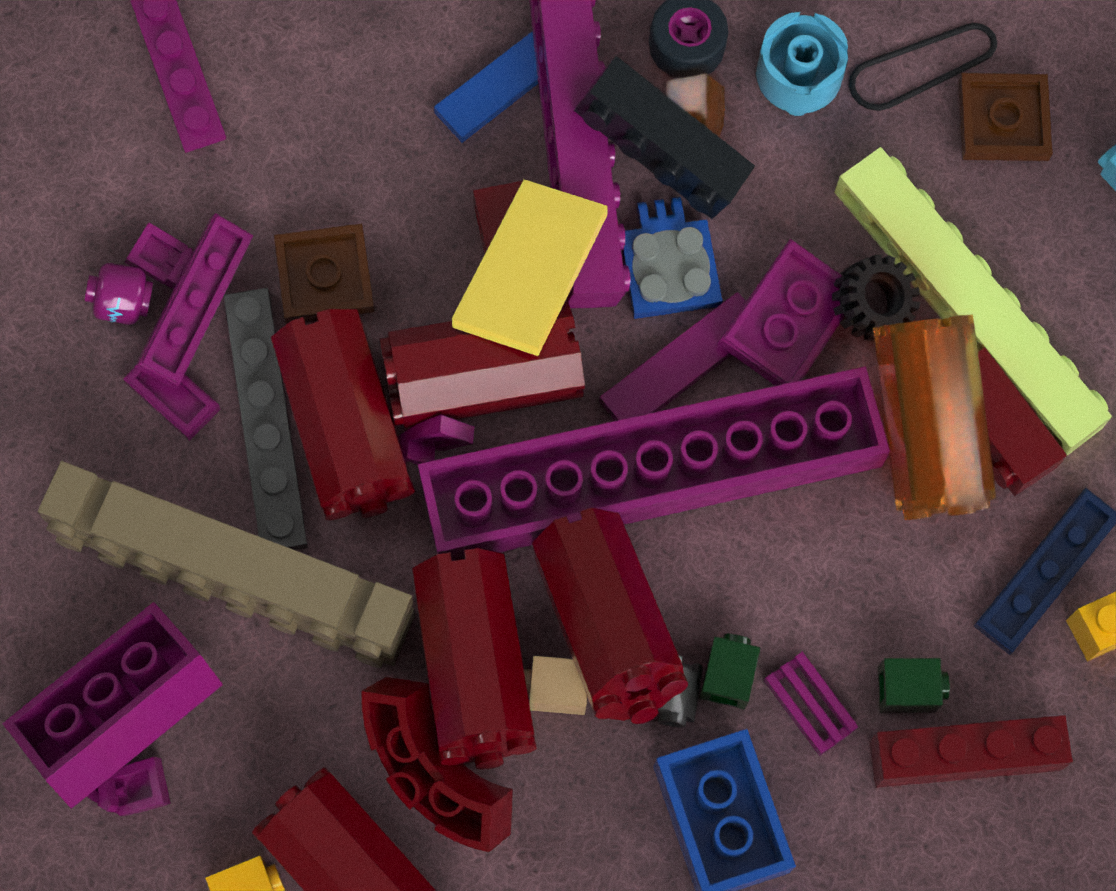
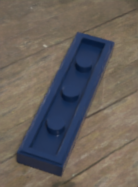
M1085 488L975 623L974 627L1007 654L1011 655L1115 526L1116 511Z

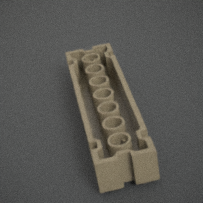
M64 461L60 462L37 511L42 519L49 523L46 530L57 536L55 542L65 548L81 552L83 546L91 547L99 552L98 559L111 566L122 569L125 563L134 565L142 569L140 572L141 576L155 583L166 585L168 579L185 585L183 592L199 600L208 602L210 597L214 596L227 601L226 608L240 616L251 618L255 612L270 618L269 625L284 633L294 635L297 629L314 635L312 642L325 649L338 651L340 646L350 647L357 651L355 656L357 660L375 668H381L383 662L395 666L415 618V611L412 607V595L378 582L374 584L359 578L358 574L116 481L109 482L101 479L95 473Z

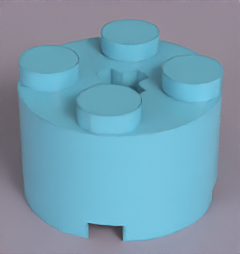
M800 12L789 13L772 23L765 33L756 69L759 88L767 100L794 116H802L828 105L835 98L841 87L848 63V44L841 28L828 17L816 13L814 16L800 15Z

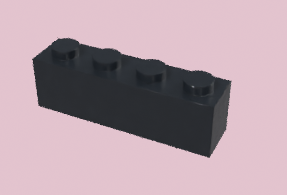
M617 56L601 72L573 110L584 119L589 127L600 131L619 146V149L626 156L636 159L650 170L659 182L670 186L688 200L689 204L696 211L706 214L711 219L731 203L755 167L754 164Z

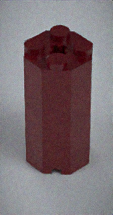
M565 301L538 356L452 327V321L389 331L388 337L379 338L395 426L404 424V428H411L418 423L439 415L456 420L584 397L583 389H585L581 351L579 341L575 340L573 331L570 332L569 330L576 327L568 301Z
M326 309L316 313L318 322L306 325L303 317L292 320L272 335L271 340L325 519L328 521L337 520L356 512H360L362 518H370L385 513L388 510L386 503L406 498L412 495L415 489L357 309Z
M591 507L579 511L582 517L581 520L569 523L567 516L554 520L532 542L536 556L535 561L595 717L598 719L620 721L631 719V722L634 724H643L654 719L658 714L659 708H662L674 696L686 690L688 682L684 675L679 655L620 514Z
M475 548L464 550L465 559L452 561L451 552L437 554L413 567L412 571L440 751V763L451 766L475 762L476 769L485 770L503 765V757L530 753L536 750L537 746L534 738L505 555Z
M326 767L317 771L305 783L303 790L295 785L286 791L275 803L279 812L267 816L252 831V834L266 847L303 891H436Z

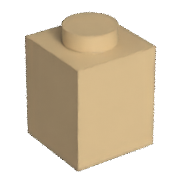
M533 656L532 669H524L528 697H530V711L585 715L587 694L574 660Z

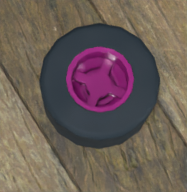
M711 0L664 1L655 11L650 27L649 47L651 57L659 69L671 77L682 80L700 79L712 73L721 63L729 33L727 18L721 8Z

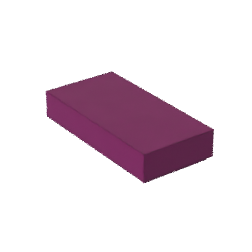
M135 367L123 378L126 385L188 441L221 410L220 405L185 374L179 386L175 389L168 387Z

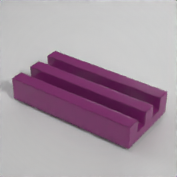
M803 651L790 662L782 665L777 671L765 677V684L819 756L858 729V725ZM798 667L843 728L840 730L836 728L794 670ZM785 677L829 738L825 741L822 740L779 682Z

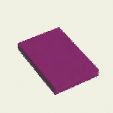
M789 239L717 342V345L775 386L802 380L845 317L843 313L835 315L833 308L840 306V301H832V293L840 290L834 286V283L842 275L792 239Z

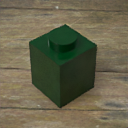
M727 633L724 634L723 638L714 637L699 699L745 710L750 699L761 647L750 645L751 640L737 634Z
M884 658L878 666L880 713H936L943 705V700H948L949 675L948 672H941V658Z

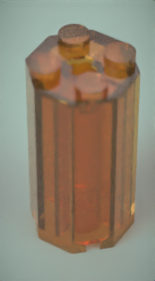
M973 314L873 327L887 441L890 449L889 456L896 511H903L904 520L932 517V514L945 513L947 510L948 516L976 513V510L991 508L990 500L996 499Z

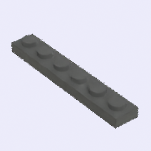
M268 288L225 294L224 302L258 534L261 538L293 550L308 548L282 374L271 340V336L275 334L269 290Z

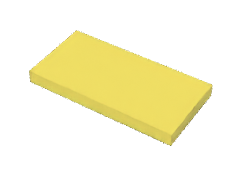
M524 179L452 317V327L538 356L607 217V206Z

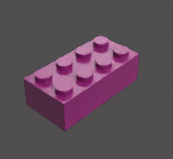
M153 602L2 724L45 781L72 809L223 684L200 653L156 603Z

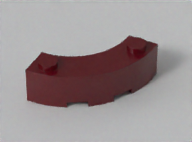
M384 677L361 691L364 727L372 751L377 750L380 760L389 775L386 781L409 810L414 807L426 819L436 825L435 831L470 848L486 852L492 851L511 835L513 789L489 782L475 774L463 763L451 766L440 763L436 725L429 698V683Z

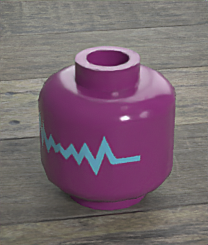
M105 263L101 266L98 276H88L84 301L93 303L92 312L96 319L133 325L139 320L140 316L147 317L153 282L146 281L145 272L140 268Z

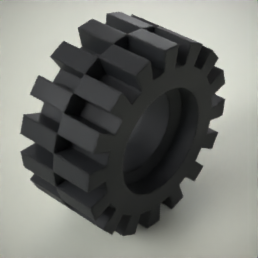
M882 254L867 257L845 268L840 273L842 277L837 278L834 286L840 290L832 293V301H840V306L833 308L836 316L841 313L844 314L845 319L840 322L844 329L854 326L850 334L856 338L864 335V340L871 341L876 338L879 340L906 329V325L912 323L916 318L912 312L919 310L920 302L912 301V298L919 296L920 290L919 287L911 289L910 282L916 280L913 273L906 276L903 274L907 268L903 262L893 265L895 257L888 255L882 258ZM868 282L877 283L886 295L887 309L883 314L875 313L866 301L865 286Z

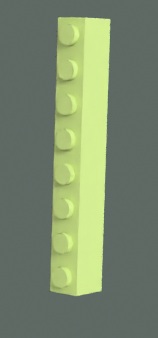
M880 147L839 177L834 193L884 252L889 256L895 257V265L903 262L907 266L903 274L906 276L913 273L916 280L911 282L915 288L919 287L923 298L968 351L974 355L984 347L988 350L1067 455L1103 429L1112 418L1104 398L1097 391L1089 390L1078 377L1079 372L1074 363L1068 357L1058 354L1049 343V336L1044 328L1037 322H1031L1021 311L1020 303L1013 292L1007 288H1002L991 276L992 272L988 263L981 256L973 255L963 243V237L958 228L953 223L945 222L936 212L931 197L923 189H917L907 178L904 166L896 157H889Z

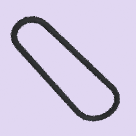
M971 23L864 61L854 69L850 76L849 89L851 95L859 105L866 109L875 111L890 109L989 59L997 48L996 36L989 27L979 23ZM968 30H981L990 38L991 45L985 54L887 103L872 104L863 100L857 93L855 86L856 78L867 67Z

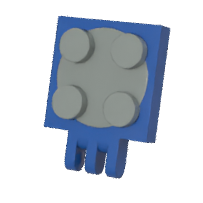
M681 197L671 198V210L673 213L671 215H666L663 199L654 200L656 217H649L646 201L638 202L636 206L640 229L625 231V246L622 250L624 265H627L630 270L629 294L634 319L715 308L721 305L723 301L707 219L685 222Z

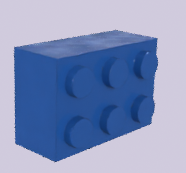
M747 729L656 758L653 768L695 891H738L789 874L796 867Z

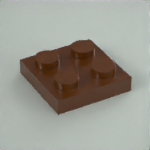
M961 73L958 82L962 160H1050L1053 152L1048 74Z
M362 223L274 235L283 313L286 324L301 317L304 318V321L318 320L316 313L326 309H357L359 314L374 312Z

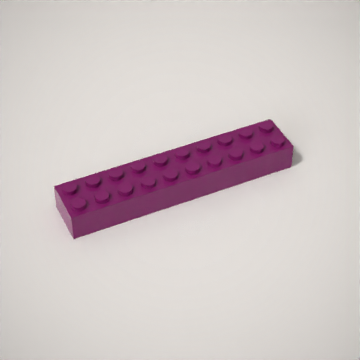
M866 366L421 463L418 464V471L436 554L451 552V559L455 561L465 559L464 550L479 548L499 553L530 546L554 520L567 516L569 523L581 520L582 517L579 511L591 507L619 513L625 525L881 468L890 453L868 372Z

